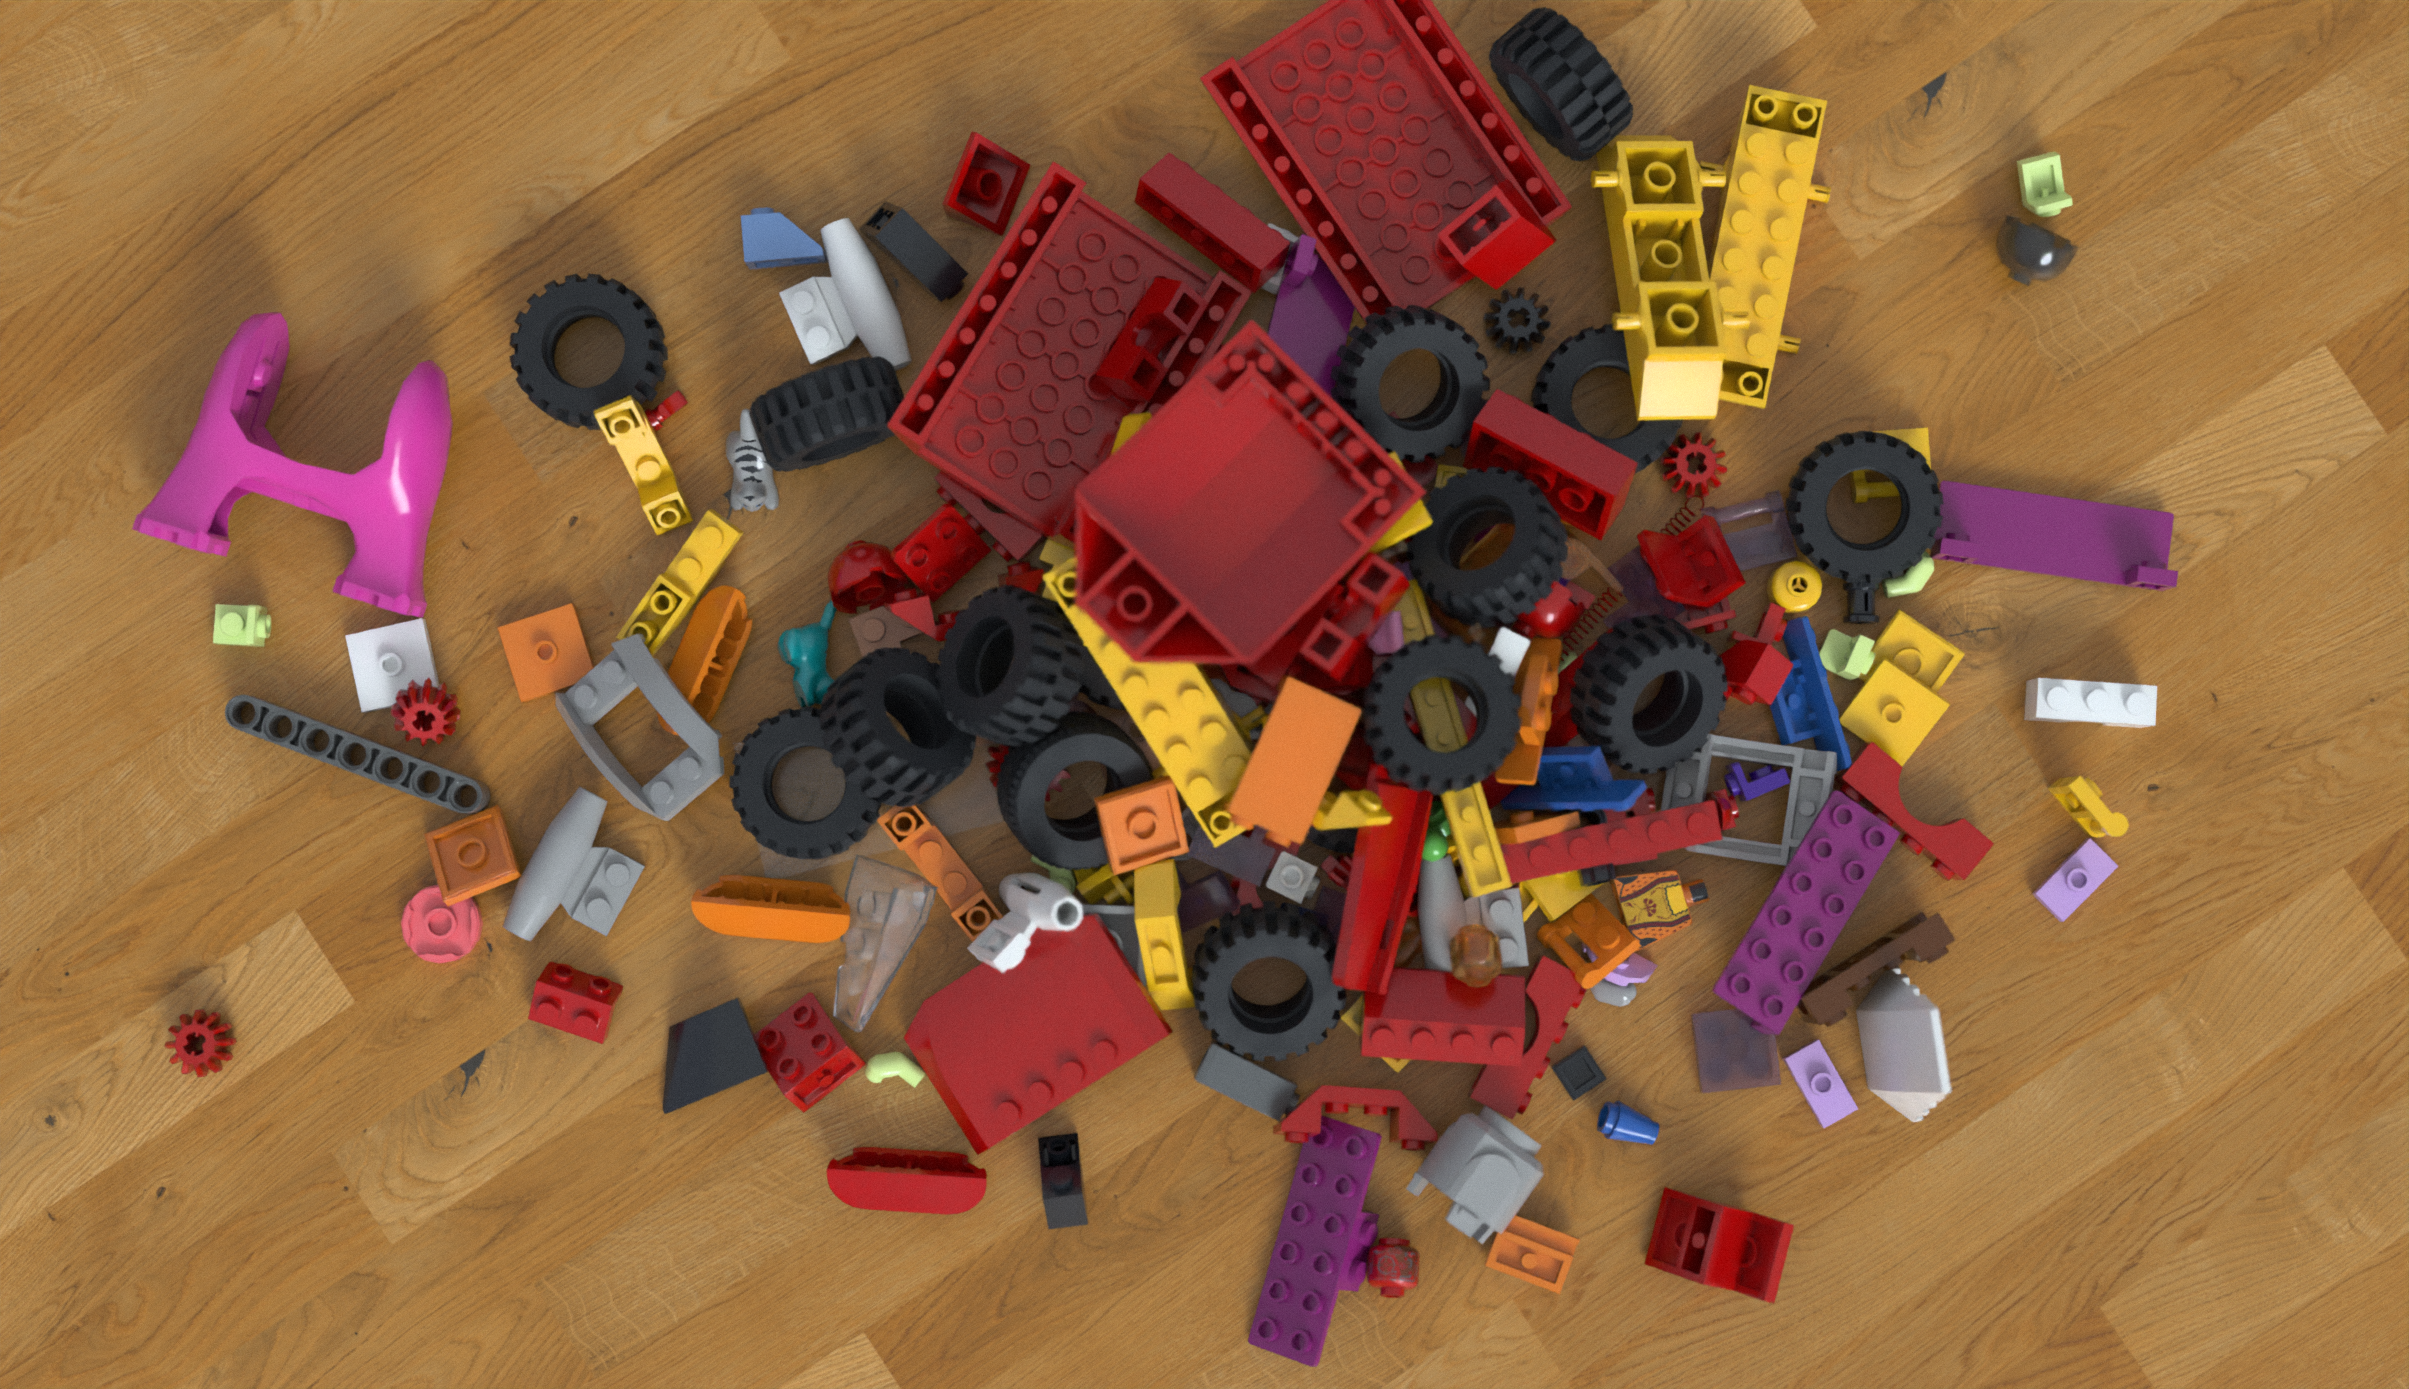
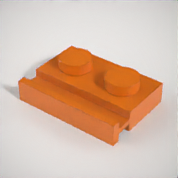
M1515 1215L1502 1234L1497 1231L1495 1232L1484 1265L1560 1294L1580 1239Z

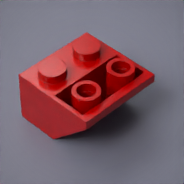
M1509 179L1496 184L1437 234L1463 267L1495 290L1499 289L1557 241Z

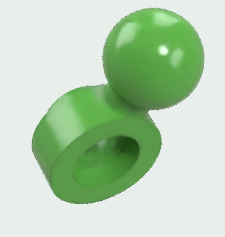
M1432 801L1422 854V858L1430 862L1438 861L1445 856L1448 850L1446 836L1451 834L1443 804L1439 801Z

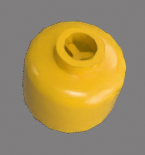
M1801 561L1788 562L1772 572L1767 584V593L1771 603L1786 608L1784 613L1790 614L1804 612L1817 603L1822 592V581L1819 573L1813 566ZM1795 589H1798V590L1801 591V593H1798V592H1796V591H1794V590H1795Z

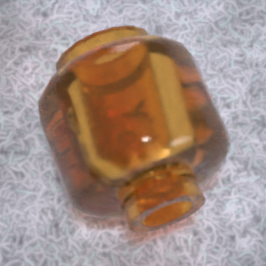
M1480 924L1466 925L1460 928L1458 933L1450 939L1451 972L1458 980L1466 982L1471 987H1483L1488 985L1492 979L1502 972L1501 941L1498 935L1489 930L1488 927Z

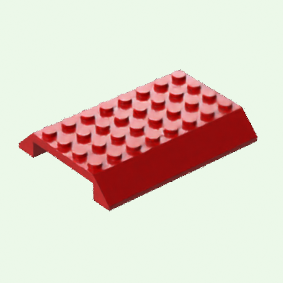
M1329 0L1238 61L1232 56L1200 77V81L1304 234L1317 239L1314 249L1366 325L1368 324L1365 321V317L1374 312L1382 316L1386 314L1385 309L1387 307L1398 305L1406 309L1408 305H1416L1427 310L1477 277L1459 263L1437 234L1496 184L1509 179L1547 228L1572 208L1561 189L1431 0Z
M1053 161L887 424V427L917 456L1046 538L1075 550L1076 486L1110 457L1123 417L1129 414L1149 412L1153 417L1213 358L1252 294V291L1221 270L1212 277L1084 193L1082 190L1087 183ZM1157 277L1184 281L1208 303V306L1189 336L1179 335L1173 337L1160 350L1157 359L1169 370L1150 401L1144 402L1121 398L1096 376L1097 372L1154 279Z

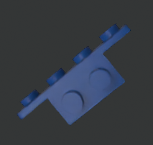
M1807 616L1787 622L1783 639L1790 662L1794 666L1770 705L1781 745L1813 737L1818 751L1836 752L1837 771L1850 768L1852 765L1850 748L1845 740L1839 721L1838 708L1833 701L1828 685L1827 672L1822 665L1818 652L1815 632Z
M1599 746L1543 747L1537 773L1539 781H1536L1533 785L1520 784L1501 800V805L1504 810L1519 809L1520 811L1533 809H1550L1553 812L1564 809H1581L1582 811L1613 809L1614 811H1623L1632 807L1636 799L1647 787L1644 780H1613Z

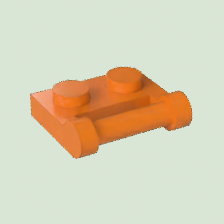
M1592 893L1575 904L1554 923H1547L1542 926L1537 933V940L1545 948H1551L1575 973L1576 981L1584 989L1595 986L1641 947L1637 939ZM1573 932L1597 959L1592 963H1587L1566 942L1565 938Z

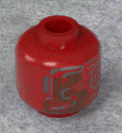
M1379 1239L1378 1245L1371 1247L1368 1251L1367 1282L1369 1285L1380 1289L1381 1297L1403 1298L1404 1290H1411L1419 1283L1420 1254L1418 1250L1411 1247L1410 1240Z

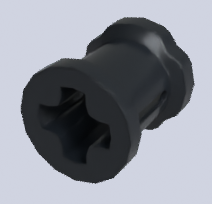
M1843 583V590L1847 591V615L1843 617V623H1879V616L1875 615V591L1879 589V583Z

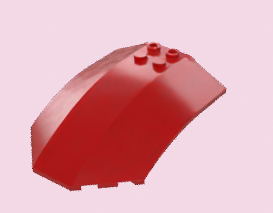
M1251 319L1152 418L1076 486L1075 604L1134 663H1254L1426 491Z

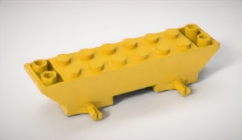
M1749 85L1737 128L1732 138L1729 157L1723 165L1700 160L1699 165L1702 171L1724 170V176H1726L1725 186L1720 187L1721 196L1717 211L1719 214L1708 263L1709 280L1716 281L1718 298L1725 312L1748 311V317H1750L1747 329L1726 328L1725 341L1728 354L1722 364L1719 400L1765 409L1777 350L1794 354L1798 353V345L1801 338L1780 335L1807 199L1828 203L1829 193L1831 192V187L1811 184L1827 104L1826 100Z
M1617 135L1596 153L1599 171H1592L1591 186L1593 188L1602 187L1621 313L1615 312L1613 314L1612 324H1614V330H1624L1637 420L1715 419L1718 409L1722 364L1728 354L1725 341L1726 328L1747 329L1750 323L1748 311L1725 312L1724 307L1719 301L1716 281L1709 280L1699 220L1704 211L1701 196L1702 188L1724 187L1726 182L1725 171H1702L1695 159L1693 141H1677L1671 135Z
M1075 556L1044 574L1042 577L1076 628L1079 636L1083 639L1084 646L1088 647L1162 763V766L1153 771L1154 779L1167 775L1170 776L1215 848L1246 830V828L1229 821L1232 813L1224 810L1223 806L1225 801L1231 802L1255 746L1251 740L1250 730L1262 724V720L1267 714L1264 708L1260 705L1255 710L1240 717L1239 714L1229 707L1221 692L1218 693L1200 663H1134L1075 604Z

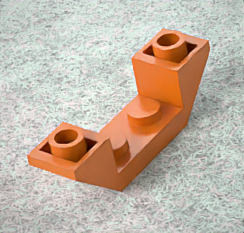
M917 804L910 807L895 805L877 819V822L900 851L904 850L949 906L952 910V917L972 942L994 919L999 921L1004 917L979 878L933 820Z

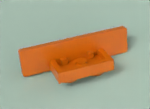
M1533 638L1532 641L1530 640V644L1517 669L1513 692L1514 695L1520 694L1522 706L1517 709V717L1522 718L1521 729L1515 734L1514 740L1516 744L1512 752L1505 757L1504 763L1496 770L1495 778L1499 783L1525 785L1536 783L1545 734L1549 730L1551 723L1550 709L1552 699L1558 689V669L1563 649L1560 639Z

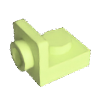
M216 604L213 643L264 647L265 638H269L272 627L271 617L267 614V608L250 604L248 606Z

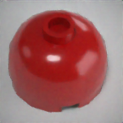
M863 540L854 541L848 544L834 558L829 566L827 577L833 607L839 612L858 614L856 607L870 604V611L884 606L883 601L894 599L893 592L905 589L904 584H908L907 575L891 558L892 551L887 546Z
M1553 581L1550 586L1553 591L1547 599L1541 598L1534 604L1536 609L1526 615L1525 612L1516 615L1517 620L1514 621L1515 624L1512 629L1531 641L1535 635L1546 639L1558 638L1569 632L1586 610L1584 604L1580 601L1575 606L1569 601L1573 593L1560 583Z

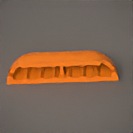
M727 585L712 589L698 603L667 673L683 696L707 723H710L719 708L752 628V619L748 618V610L745 603L746 596L740 590ZM657 712L662 728L671 734L679 736Z
M724 875L719 877V882L706 887L702 891L697 889L691 900L693 914L700 923L715 932L730 936L825 943L836 940L844 935L850 925V906L848 901L845 902L839 895L834 893L832 886L819 882Z

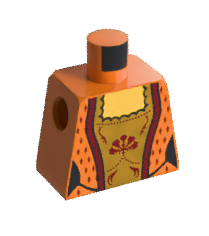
M1677 870L1617 876L1615 880L1609 881L1621 923L1641 945L1637 950L1645 948L1693 924L1688 907L1709 901L1707 889L1702 879L1681 885Z

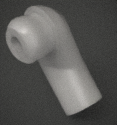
M1604 978L1590 988L1595 999L1618 1007L1628 1005L1637 994L1633 983H1628L1627 986H1620Z

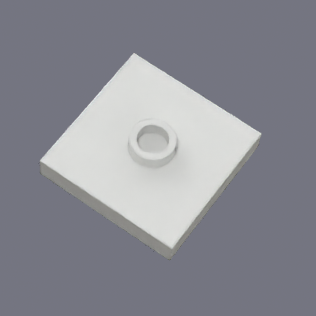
M420 618L345 636L361 712L367 713L392 707L396 702L397 692L400 689L407 690L408 683L412 680L423 686L424 681L429 677L432 687L437 688L439 686L425 619Z

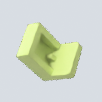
M2053 151L2017 161L2022 204L2025 208L2040 217H2049L2059 214L2061 208L2073 205L2072 197L2064 191L2061 161L2058 153Z
M1831 629L1828 631L1819 651L1822 665L1826 670L1847 680L1858 678L1860 673L1866 675L1876 655L1871 651L1875 641L1863 635L1852 638L1835 629Z

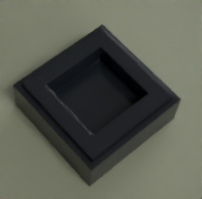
M1584 1045L1551 1066V1069L1573 1101L1606 1080V1077Z

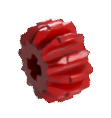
M1696 432L1693 435L1692 442L1683 433L1678 436L1679 446L1673 443L1666 451L1672 457H1662L1659 464L1663 467L1671 468V470L1662 474L1661 478L1663 481L1675 479L1676 483L1670 489L1672 493L1675 494L1684 486L1686 499L1693 498L1695 488L1699 495L1704 498L1709 495L1708 485L1715 489L1721 486L1722 482L1715 474H1725L1727 466L1717 464L1716 461L1721 460L1726 454L1724 450H1719L1715 453L1710 450L1716 444V439L1711 438L1705 445H1702L1701 432ZM1693 458L1698 459L1700 463L1697 468L1701 471V474H1699L1698 470L1693 474L1687 471L1688 461H1691Z
M429 677L424 681L423 686L412 680L408 683L407 690L400 689L397 692L396 702L392 705L391 715L396 718L394 722L395 731H406L405 739L407 742L414 737L420 738L422 747L427 744L428 738L433 739L440 745L444 739V734L452 736L456 729L455 722L460 719L461 710L459 707H456L458 701L456 693L446 694L447 686L445 682L437 688L432 687Z
M204 1009L195 1010L193 1017L189 1014L180 1015L179 1022L181 1026L174 1025L168 1029L170 1034L175 1036L176 1039L168 1041L164 1045L167 1049L175 1048L177 1052L171 1056L169 1062L176 1064L183 1061L181 1073L185 1075L195 1070L197 1077H206L209 1069L214 1073L222 1071L221 1060L230 1061L233 1058V1054L225 1049L226 1046L235 1045L237 1042L236 1038H226L225 1033L232 1028L231 1023L227 1022L219 1025L221 1014L212 1012L207 1017ZM204 1036L206 1042L202 1045L203 1050H198L196 1044L200 1042L199 1037Z

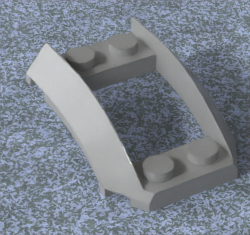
M638 633L612 643L611 645L614 650L567 692H556L555 706L584 752L605 778L635 808L661 820L669 821L724 774V757L719 756V739L722 735L719 730H714L687 701L671 680L660 661L652 657L644 644L646 641L644 636ZM637 686L663 719L690 746L643 787L626 771L593 727L598 720Z
M1708 734L1706 737L1708 741L1702 748L1697 747L1692 751L1693 756L1685 762L1677 761L1674 768L1667 770L1661 811L1705 801L1712 756L1791 768L1792 776L1782 845L1722 836L1723 840L1685 847L1687 851L1787 866L1833 790L1834 776L1837 774L1836 752L1810 750Z

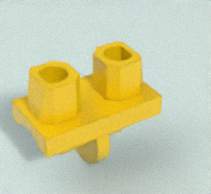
M1109 863L1101 869H1098V867H1091L1086 870L1083 868L1081 870L1073 869L1079 882L1076 887L1090 905H1094L1103 897L1109 905L1121 897L1125 899L1128 905L1135 902L1134 897L1129 892L1134 888V869L1117 875L1110 871Z

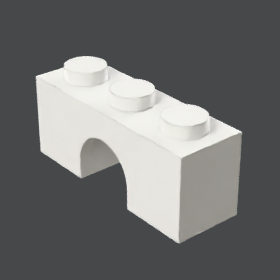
M2049 678L2026 681L2024 720L2062 723L2095 722L2103 723L2106 726L2136 728L2155 726L2157 686Z

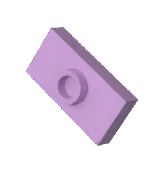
M2086 838L2032 895L2060 922H2064L2118 865L2091 838Z
M1815 1039L1782 1058L1821 1128H1826L1858 1110L1819 1039Z

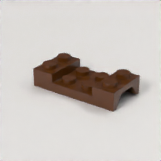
M1920 912L1811 980L1796 1005V1009L1804 1022L1817 1025L1825 1024L1829 1027L1848 1015L1845 1009L1854 1004L1846 990L1850 989L1852 992L1863 988L1873 980L1870 974L1882 968L1888 971L1905 960L1932 963L1949 952L1946 946L1954 942L1955 938L1939 913H1935L1927 918L1923 912Z

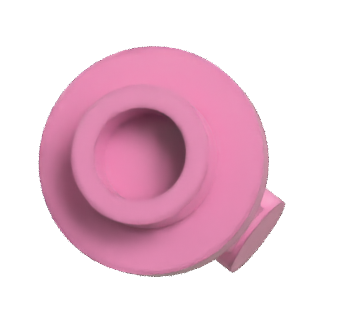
M1401 611L1391 612L1368 644V647L1373 649L1377 655L1392 654L1405 645Z

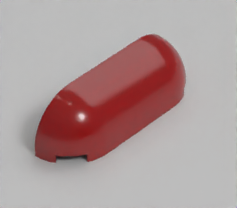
M858 1147L853 1149V1155L838 1161L833 1158L827 1166V1181L834 1195L852 1207L866 1210L945 1215L959 1214L975 1207L982 1200L987 1186L985 1169H979L969 1163L967 1155L955 1152Z

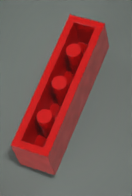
M1170 152L1139 178L1134 203L1252 292L1256 293L1284 266L1290 242L1279 231L1263 223L1248 208L1239 205L1227 196L1219 186L1207 181L1195 172L1188 163L1179 160Z

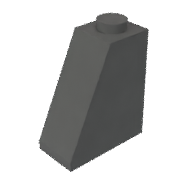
M1214 1040L1211 1041L1194 1074V1080L1277 1121H1280L1283 1114L1286 1115L1293 1110L1300 1098V1095L1295 1093L1296 1083L1245 1056L1240 1057L1230 1052L1229 1048L1220 1046Z

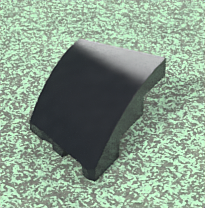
M740 997L669 1027L663 1097L664 1114L769 1072Z

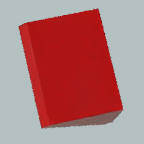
M971 131L942 203L946 216L997 236H1003L1031 165L977 132Z

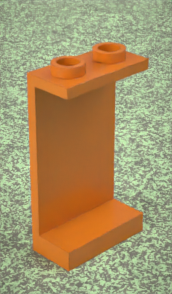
M1282 675L1276 690L1280 691L1232 800L1230 803L1225 801L1223 809L1232 813L1229 821L1248 830H1252L1254 824H1257L1269 830L1266 838L1288 847L1291 840L1302 845L1362 710L1289 676Z

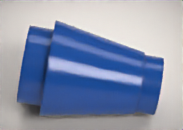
M1607 1101L1599 1113L1597 1131L1604 1133L1606 1139L1652 1145L1658 1136L1659 1123L1620 1101L1615 1103Z

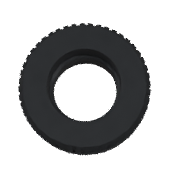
M1072 711L1071 713L1068 712L1067 715H1061L1058 719L1060 724L1050 732L1045 731V737L1033 743L1028 742L1025 746L1009 747V753L1005 754L1004 761L1000 765L1001 771L997 776L999 779L997 781V797L999 798L997 801L1000 806L1001 815L1009 829L1024 848L1035 858L1060 869L1064 867L1066 870H1081L1082 868L1086 870L1108 863L1096 805L1090 811L1077 818L1068 820L1050 818L1045 813L1044 800L1053 778L1071 764L1081 761L1101 762L1107 771V783L1103 793L1105 795L1154 780V776L1152 775V767L1149 765L1150 763L1143 751L1119 726L1094 713L1088 714L1083 711L1080 713Z

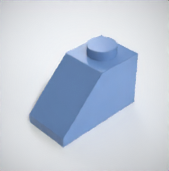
M755 208L750 211L751 215H741L744 262L750 270L827 263V256L823 248L782 213H774L773 208Z

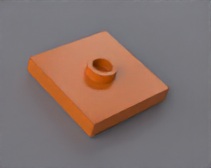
M574 603L497 627L520 701L523 703L570 688L595 667Z
M1169 775L1094 798L1110 871L1114 875L1189 852L1175 784Z
M499 805L424 834L441 896L447 906L522 876L503 810Z
M1533 810L1509 814V819L1493 823L1499 844H1519L1578 828L1580 826L1578 811L1533 813Z

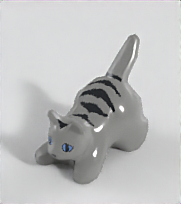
M743 409L740 416V431H733L726 438V457L733 468L730 505L734 510H740L744 507L751 512L759 510L763 505L769 510H774L779 504V494L773 477V468L766 463L750 418V410Z

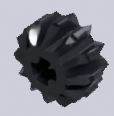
M1521 287L1517 289L1515 299H1513L1507 289L1501 292L1502 302L1494 298L1491 299L1489 307L1494 312L1485 313L1483 317L1484 322L1494 324V326L1486 330V337L1500 336L1494 346L1498 350L1503 347L1505 341L1510 343V355L1517 353L1519 343L1526 353H1530L1533 350L1531 340L1542 344L1545 336L1539 330H1547L1551 324L1547 319L1539 318L1548 312V306L1542 305L1535 308L1534 305L1539 295L1534 293L1529 301L1525 300V290ZM1520 314L1524 317L1522 325H1518L1514 329L1509 325L1512 318H1507V316L1515 318Z

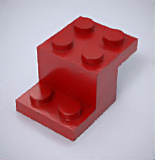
M1664 1187L1645 1265L1702 1285L1732 1290L1765 1302L1775 1303L1794 1225L1735 1205L1703 1199L1676 1189Z

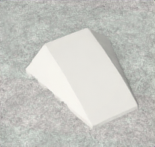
M1896 966L1888 971L1885 970L1856 1009L1868 1089L1910 1121L1919 1122L1923 1119V1116L1930 1113L1929 1109L1937 1106L1936 1102L1942 1101L1951 1092L1938 1008L1925 994L1920 995L1919 988L1915 984L1910 985L1909 977L1905 973L1901 974L1900 967Z

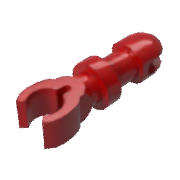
M678 390L653 410L648 408L644 412L652 428L658 431L664 427L662 422L688 404V401Z

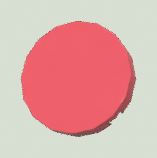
M439 885L425 887L419 891L405 906L401 921L403 938L407 945L423 960L435 963L457 961L470 953L480 939L483 926L481 910L473 897L447 906L443 902Z

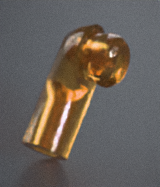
M1407 916L1400 938L1401 944L1397 949L1394 962L1398 967L1408 968L1422 949L1418 916Z

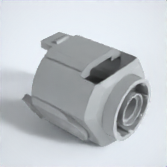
M1485 1105L1478 1116L1473 1113L1461 1115L1457 1122H1454L1447 1128L1419 1169L1415 1171L1413 1179L1406 1189L1412 1194L1419 1196L1430 1182L1454 1200L1444 1219L1467 1236H1472L1483 1244L1494 1230L1500 1234L1504 1232L1544 1176L1543 1164L1534 1158L1541 1145Z

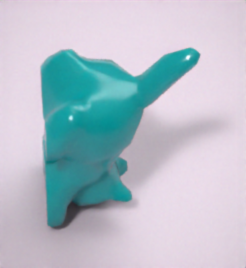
M832 600L825 606L820 622L807 624L801 628L785 630L778 640L777 646L782 661L795 668L793 688L801 707H810L814 703L821 704L823 696L827 693V688L834 681L826 671L829 644L828 633L837 611L833 607Z

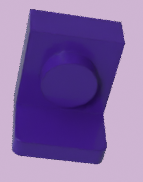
M1738 761L1725 766L1728 774L1724 775L1727 789L1734 797L1738 795L1740 802L1748 801L1791 783L1785 768L1773 771L1771 764L1749 773L1751 778L1749 782H1747Z

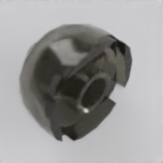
M2008 214L1996 240V252L2000 261L2011 269L2008 277L2029 286L2032 279L2046 282L2062 274L2072 262L2079 245L2071 244V241L2034 223L2029 225L2020 222L2021 218Z

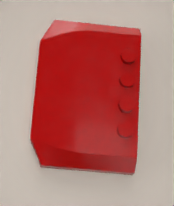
M1098 913L1083 915L1081 922L1071 930H1043L1037 927L1029 939L1031 944L1024 950L1025 956L1015 967L1007 968L1003 973L983 962L926 999L907 1030L904 1040L977 1155L990 1149L1173 1032Z

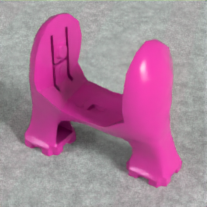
M279 312L252 315L241 323L231 341L222 351L204 393L197 423L181 459L153 500L136 515L132 529L190 549L226 557L231 543L228 537V517L232 507L241 497L254 492L348 523L354 535L355 554L343 574L337 577L332 592L393 612L423 618L427 607L423 586L427 535L446 472L453 427L447 376L434 361L427 360L418 363L405 379L391 410L381 459L354 475L301 464L288 459L265 428L284 375L289 352L288 324Z

